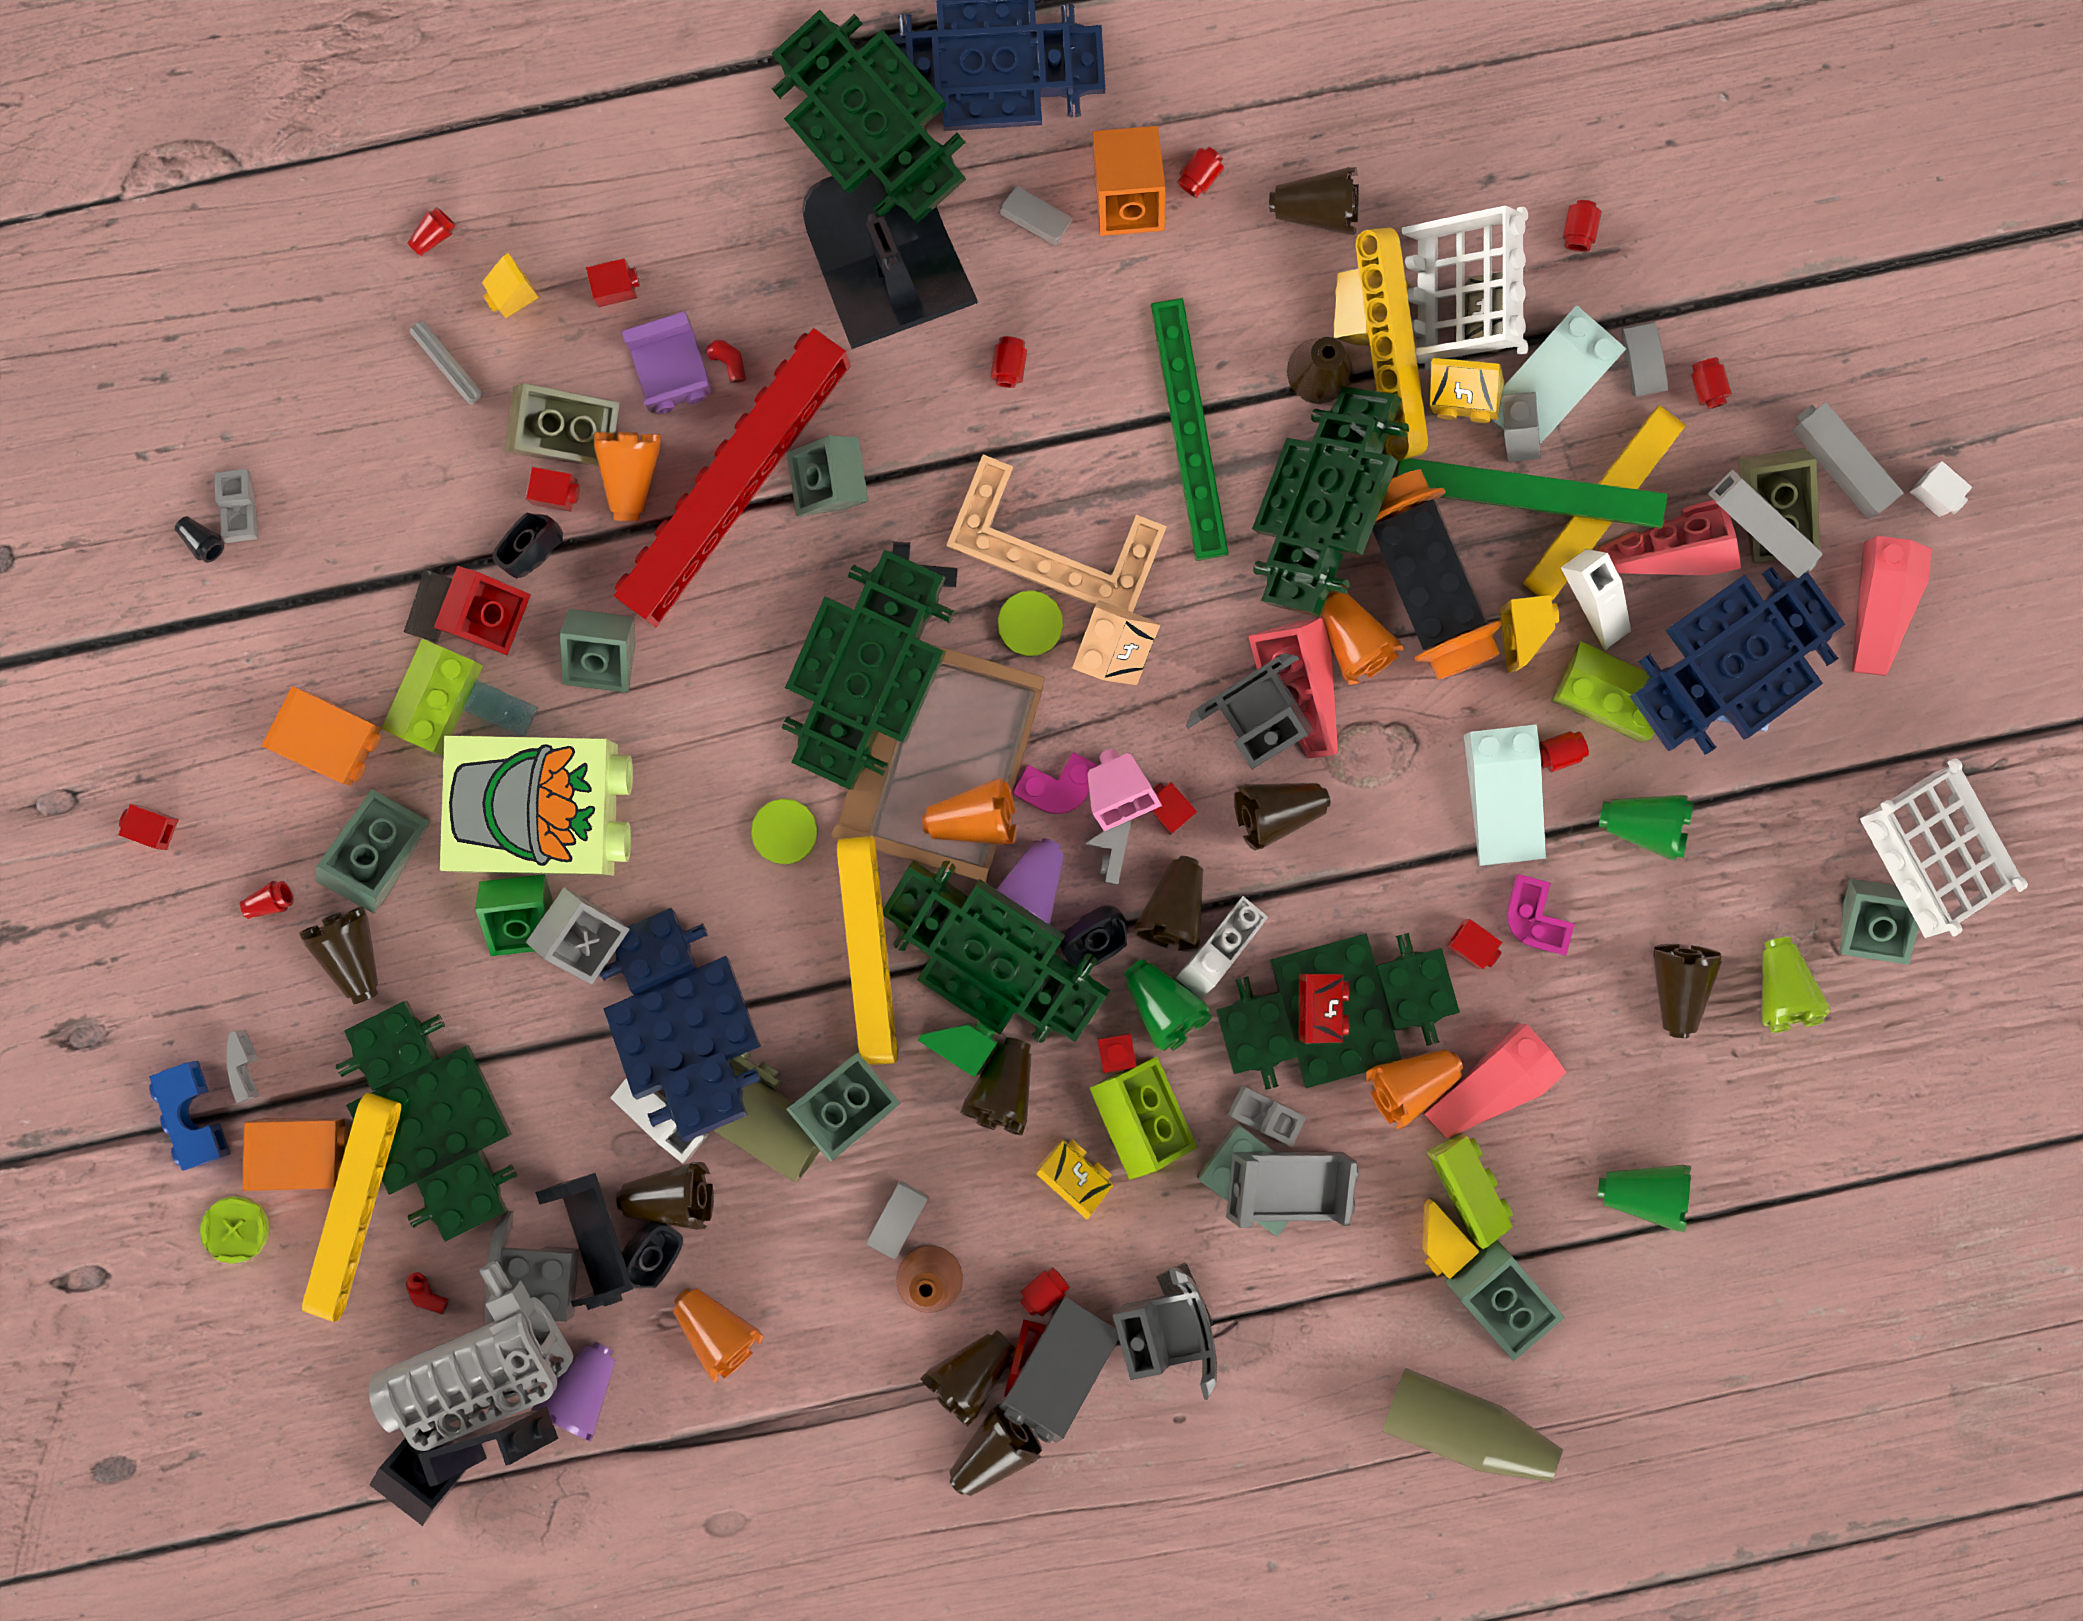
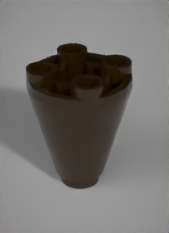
M363 907L348 911L344 914L345 917H342L341 912L335 913L322 919V927L319 928L318 925L299 932L304 946L346 998H351L353 1004L364 1002L378 994L376 989L378 979L369 920Z
M1007 1037L1004 1044H1000L965 1098L960 1113L966 1117L977 1119L976 1124L984 1128L995 1130L996 1126L1000 1125L1004 1126V1130L1009 1133L1023 1135L1028 1117L1032 1056L1029 1051L1031 1045L1022 1040Z
M996 1330L992 1335L987 1334L931 1367L920 1380L933 1393L937 1390L939 1395L937 1398L938 1402L949 1413L956 1409L953 1412L954 1415L968 1427L982 1410L1011 1360L1010 1354L1015 1348L1002 1333Z

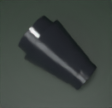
M189 516L181 518L176 523L175 531L197 560L210 563L222 554L224 543L221 541L220 535L192 520Z

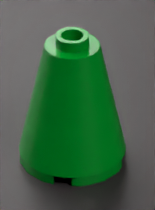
M1683 1164L1607 1172L1606 1178H1599L1597 1198H1604V1206L1677 1232H1685L1687 1223L1685 1222V1214L1688 1213L1691 1166Z

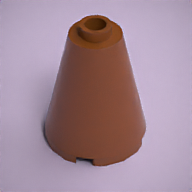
M921 1246L908 1253L901 1261L897 1271L896 1283L900 1296L911 1308L924 1313H935L948 1308L956 1301L962 1289L963 1273L956 1257L945 1248ZM922 1284H929L932 1288H926Z

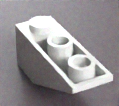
M1585 549L1561 567L1603 649L1607 650L1631 632L1622 580L1608 553Z
M1243 896L1197 950L1176 979L1202 999L1216 986L1268 919V916Z
M627 1078L611 1096V1099L653 1140L681 1163L688 1161L709 1135V1133H705L684 1143L680 1139L676 1124L672 1119L652 1127L647 1114L665 1107L666 1098L658 1092H654L636 1100L632 1096Z

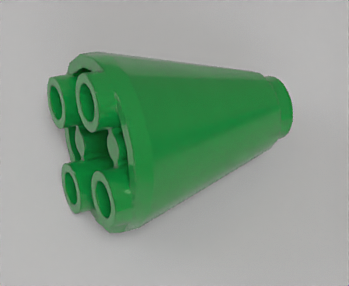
M1687 795L1612 799V802L1603 801L1599 827L1607 828V832L1669 860L1676 861L1677 857L1684 858L1688 833H1682L1681 831L1683 824L1690 825L1694 801L1687 800Z
M1145 959L1137 961L1124 973V977L1128 980L1126 982L1149 1036L1158 1050L1166 1051L1170 1048L1174 1051L1188 1040L1186 1034L1194 1027L1197 1030L1202 1028L1212 1019L1209 1013L1210 1008L1204 1001L1154 964H1148Z

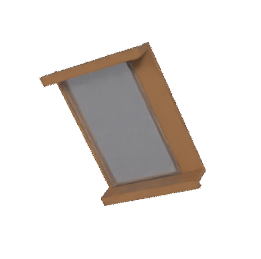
M936 646L946 651V654L907 742L902 743L878 732L872 746L871 756L888 763L887 768H882L886 772L881 776L865 768L860 773L854 789H848L838 825L835 824L831 837L841 839L873 836L877 851L911 861L914 860L915 862L938 869L943 861H950L945 871L953 863L956 867L953 873L976 880L981 879L986 882L997 844L934 840L929 833L925 834L923 830L922 815L926 814L928 806L998 778H1004L1003 782L1007 781L1011 793H1013L1043 691L1045 677Z

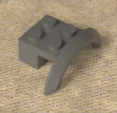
M1281 654L1191 711L1186 727L1188 729L1221 709L1238 736V739L1234 741L1253 770L1314 730L1278 674L1279 671L1300 658L1297 655Z
M510 1211L496 1225L491 1241L488 1263L498 1261L510 1284L521 1280L530 1295L529 1297L539 1299L549 1310L554 1321H568L574 1316V1307L571 1301L575 1300L579 1249L544 1247L541 1250L505 1248L509 1232L513 1228L514 1211ZM487 1284L485 1287V1304L492 1296ZM485 1305V1322L487 1325L492 1323L494 1319Z
M1171 1267L1169 1272L1173 1285H1178L1183 1292L1126 1303L1113 1314L1130 1380L1163 1374L1172 1365L1202 1360V1380L1200 1386L1204 1400H1208L1217 1382V1356L1209 1317L1199 1289L1192 1278L1178 1267Z

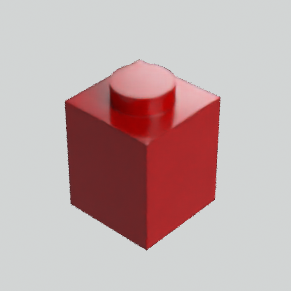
M625 258L586 267L592 296L599 307L637 299L635 288L640 287L638 274L635 267L630 268Z
M532 467L526 500L532 505L571 512L572 504L578 502L580 485L576 484L577 479L570 473Z
M1160 782L1153 788L1162 806L1150 812L1168 833L1172 835L1195 815L1197 811L1172 782L1166 787Z
M130 804L129 808L123 811L119 819V827L121 828L118 835L154 849L167 850L179 819L141 805Z
M1464 919L1446 944V947L1477 969H1484L1486 965L1491 968L1502 953L1498 948L1503 942L1471 919Z
M1131 1033L1097 1038L1103 1073L1137 1067Z

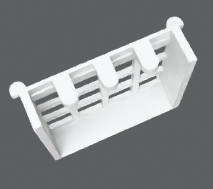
M1505 205L1402 227L1403 235L1418 240V255L1407 256L1405 264L1409 270L1418 273V287L1407 289L1408 301L1418 305V320H1411L1413 336L1418 337V348L1415 349L1417 363H1425L1426 370H1431L1432 358L1445 359L1510 347H1517V354L1519 355L1528 352V343L1526 340H1523V334L1526 330L1523 318V301L1526 296L1523 285V267L1526 262L1523 251V234L1526 228L1525 221L1528 219V211L1525 207H1518L1515 210ZM1503 224V247L1492 249V226ZM1484 228V251L1465 255V232ZM1456 234V257L1438 260V237ZM1503 255V279L1492 280V257ZM1484 259V282L1465 286V263ZM1456 265V288L1438 291V268ZM1503 287V310L1492 312V289ZM1484 290V314L1465 317V294ZM1456 296V319L1438 322V299ZM1503 318V334L1492 335V320ZM1484 322V337L1465 340V325ZM1456 327V342L1438 345V330Z
M1956 758L1947 762L1949 767L1932 773L1891 800L1882 802L1881 806L1860 818L1925 938L1950 931L1953 937L1962 932L1960 922L2012 887H2016L2018 892H2021L2028 886L2026 879L2020 876L1962 771L1961 761ZM1943 780H1946L1953 793L1948 798L1950 805L1946 808L1942 805L1933 786ZM1924 792L1928 795L1937 814L1926 821L1913 800ZM1905 804L1917 824L1915 828L1907 833H1904L1893 813ZM1960 807L1969 822L1964 827L1965 834L1962 836L1958 834L1948 816ZM1940 820L1953 841L1942 849L1939 848L1929 827ZM1922 833L1933 855L1922 862L1918 859L1909 842L1910 839ZM1974 836H1977L1985 851L1980 857L1981 862L1976 865L1964 845L1965 842ZM1956 848L1968 868L1966 872L1958 877H1955L1944 857ZM1936 861L1949 882L1937 891L1925 871V868ZM1992 865L2001 881L1988 887L1980 871ZM1973 877L1981 893L1968 900L1960 884ZM1953 890L1961 906L1949 914L1940 898Z

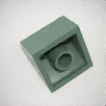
M826 436L787 452L797 517L846 510L869 502L858 437Z
M569 609L560 631L563 685L628 693L635 650V617Z
M1850 878L1842 907L1841 954L1909 965L1919 926L1897 886Z

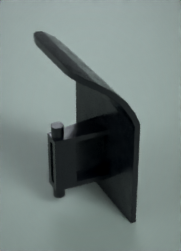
M873 172L849 194L833 176L822 179L811 186L804 197L802 207L807 234L851 350L978 303L977 297L944 227L937 206L918 223L914 221L906 210L897 205L886 215L880 217L873 206L877 205L888 194L883 183Z

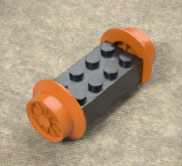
M1418 469L1391 479L1372 531L1423 650H1427L1414 657V660L1430 662L1437 680H1442L1500 655L1492 635L1502 625V622L1488 623L1438 504L1435 501L1445 494V489L1429 488L1422 470Z

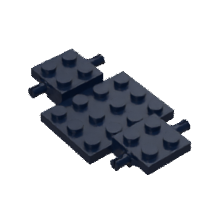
M936 0L938 30L912 32V15L906 14L905 27L904 15L901 14L898 16L899 34L890 38L946 102L947 106L943 109L944 131L1042 125L1041 97L1060 96L1067 98V116L1073 118V105H1075V117L1081 116L1080 97L1090 94H1105L1102 25L1084 26L1075 23V6L1073 4H1069V17H1067V5L1064 4L1060 7L1062 23L1036 24L1035 0Z
M1772 566L1761 574L1772 588V591L1765 600L1762 599L1747 576H1741L1666 629V632L1685 658L1673 666L1662 670L1651 656V653L1638 661L1650 678L1647 679L1642 688L1629 697L1668 751L1675 749L1684 741L1692 739L1696 741L1704 755L1713 751L1717 746H1715L1705 731L1712 722L1723 714L1727 716L1742 739L1745 740L1823 684L1804 656L1816 650L1826 666L1838 660L1839 657L1836 656L1827 642L1831 639L1833 633L1846 624L1808 572L1803 573L1799 578L1796 577L1793 580L1783 582Z
M669 908L628 926L630 930L616 949V961L605 965L600 972V976L605 981L622 973L633 996L605 1007L603 1010L632 1096L638 1100L664 1089L666 1106L647 1114L652 1127H655L672 1119L676 1124L680 1139L685 1143L748 1115L742 1100V1088L761 1081L755 1067L736 1075L730 1060L761 1047L729 958L724 956L698 968L696 966L690 943L708 936L703 923L685 931L680 926L675 911Z

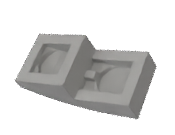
M1650 322L1622 328L1623 346L1626 348L1624 356L1625 361L1629 362L1632 395L1637 397L1668 391L1663 351L1656 323Z
M239 469L215 473L216 504L220 507L222 540L225 543L258 539L256 505L250 471L248 469Z
M237 1030L229 1033L227 1042V1070L236 1103L246 1102L259 1096L247 1068L248 1064L259 1059L246 1030Z
M1243 1085L1228 1113L1230 1117L1291 1147L1306 1119V1116Z
M900 1180L866 1244L895 1260L929 1196Z

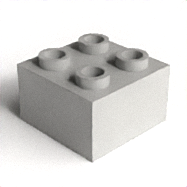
M563 887L526 943L543 959L592 985L630 929L611 913Z

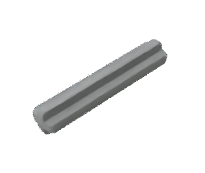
M419 321L410 329L412 336L469 404L479 400L483 395L482 391L427 324Z

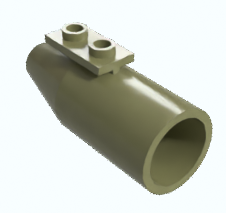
M749 1052L731 1059L730 1061L736 1075L755 1067L761 1081L742 1088V1100L748 1115L713 1131L789 1180L797 1183L808 1171L821 1150L786 1110L795 1102L776 1090L783 1083L776 1078L779 1071L763 1061L759 1066L748 1060L751 1055Z
M1408 1368L1404 1370L1383 1428V1433L1479 1472L1552 1482L1563 1452L1562 1448L1503 1406Z

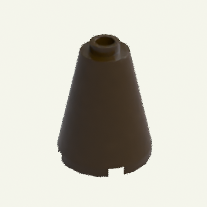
M1347 167L1277 185L1275 192H1270L1269 211L1275 212L1276 219L1347 235H1355L1357 229L1351 226V222H1358L1359 184H1353L1352 176H1358L1357 167Z
M1333 337L1315 338L1303 342L1293 351L1287 366V377L1291 388L1303 400L1315 404L1329 403L1337 399L1341 388L1349 386L1353 373L1352 362L1341 342Z
M1318 783L1244 784L1238 786L1237 788L1240 791L1234 793V808L1239 827L1245 825L1249 835H1245L1243 838L1250 849L1255 851L1265 848L1324 816L1327 813V807H1330L1331 804L1327 789L1322 788Z
M1180 856L1179 859H1174L1170 862L1135 924L1134 932H1137L1139 938L1167 948L1168 944L1179 945L1178 951L1194 952L1198 950L1200 944L1203 868L1198 865V860L1188 856Z
M1661 944L1654 947L1653 959L1663 1029L1669 1031L1670 1036L1689 1038L1690 1034L1697 1032L1722 963V956L1719 951L1691 945V949L1680 948V944Z
M692 1162L624 1183L616 1195L617 1208L622 1210L624 1216L695 1230L705 1229L707 1226L703 1223L704 1221L711 1220L714 1206L713 1184H706L705 1175L710 1174L709 1169L703 1162Z
M1000 1404L991 1409L950 1469V1484L961 1495L972 1496L1035 1463L1041 1457L1038 1454L1042 1452V1446L1038 1438L1033 1434L1032 1428L1025 1423L1018 1425L1004 1416L1005 1411L999 1407Z

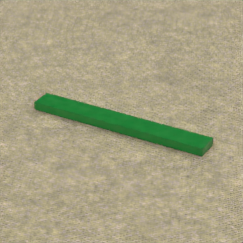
M1183 298L1151 303V313L1195 560L1201 561L1228 556L1229 552Z
M1411 458L1400 460L1398 476L1421 469L1429 488H1444L1446 492L1439 498L1660 529L1663 526L1668 496L1666 493Z

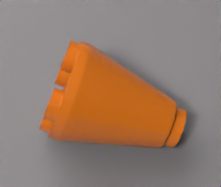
M594 432V448L609 509L613 512V520L640 521V513L644 512L661 450V435L641 434V439H638L637 432H617V438H614V433Z

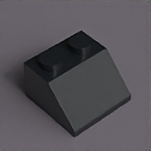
M420 1429L417 1434L419 1436L425 1435L428 1438L434 1430L422 1432ZM405 1437L379 1467L369 1485L423 1526L466 1470L438 1485L429 1486L418 1454L424 1451L413 1448Z

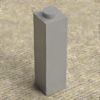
M1827 402L1817 409L1812 404L1796 417L1800 423L1791 430L1811 454L1817 458V461L1867 519L1880 514L1904 493Z
M1733 469L1708 493L1721 508L1796 577L1799 578L1803 573L1811 571L1818 563V559L1823 555L1809 539Z

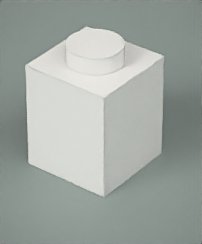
M1941 461L1930 467L1909 492L1934 514L1941 517L1950 512L1953 514L1957 513L1968 501L1965 495L1972 486Z

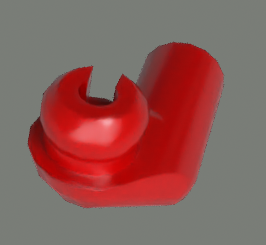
M720 339L714 340L707 346L706 354L710 360H720L727 364L730 383H739L746 380L742 355L738 349Z
M421 1272L410 1274L406 1280V1289L413 1305L443 1315L449 1299L433 1294L427 1278Z

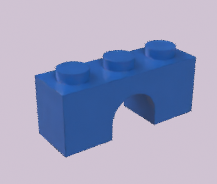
M199 1061L186 1062L149 1076L151 1081L149 1085L150 1094L153 1100L159 1104L162 1112L160 1116L161 1126L164 1132L169 1134L173 1144L171 1154L174 1162L181 1167L182 1171L231 1155L220 1123L199 1127L190 1119L189 1106L193 1099L209 1092Z

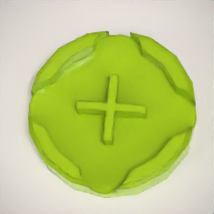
M1037 591L1020 592L1010 597L1001 607L998 617L999 635L1005 646L1014 653L1025 657L1041 656L1052 650L1060 639L1063 630L1062 613L1057 603L1048 595Z
M781 798L767 803L758 811L752 823L751 836L755 848L762 857L776 864L789 865L801 861L811 853L817 842L818 827L815 817L805 805L795 800Z
M242 1196L227 1197L214 1203L202 1217L200 1226L201 1242L205 1249L209 1250L214 1255L212 1257L218 1261L230 1264L245 1262L259 1254L267 1243L270 1231L268 1216L261 1205L251 1198Z

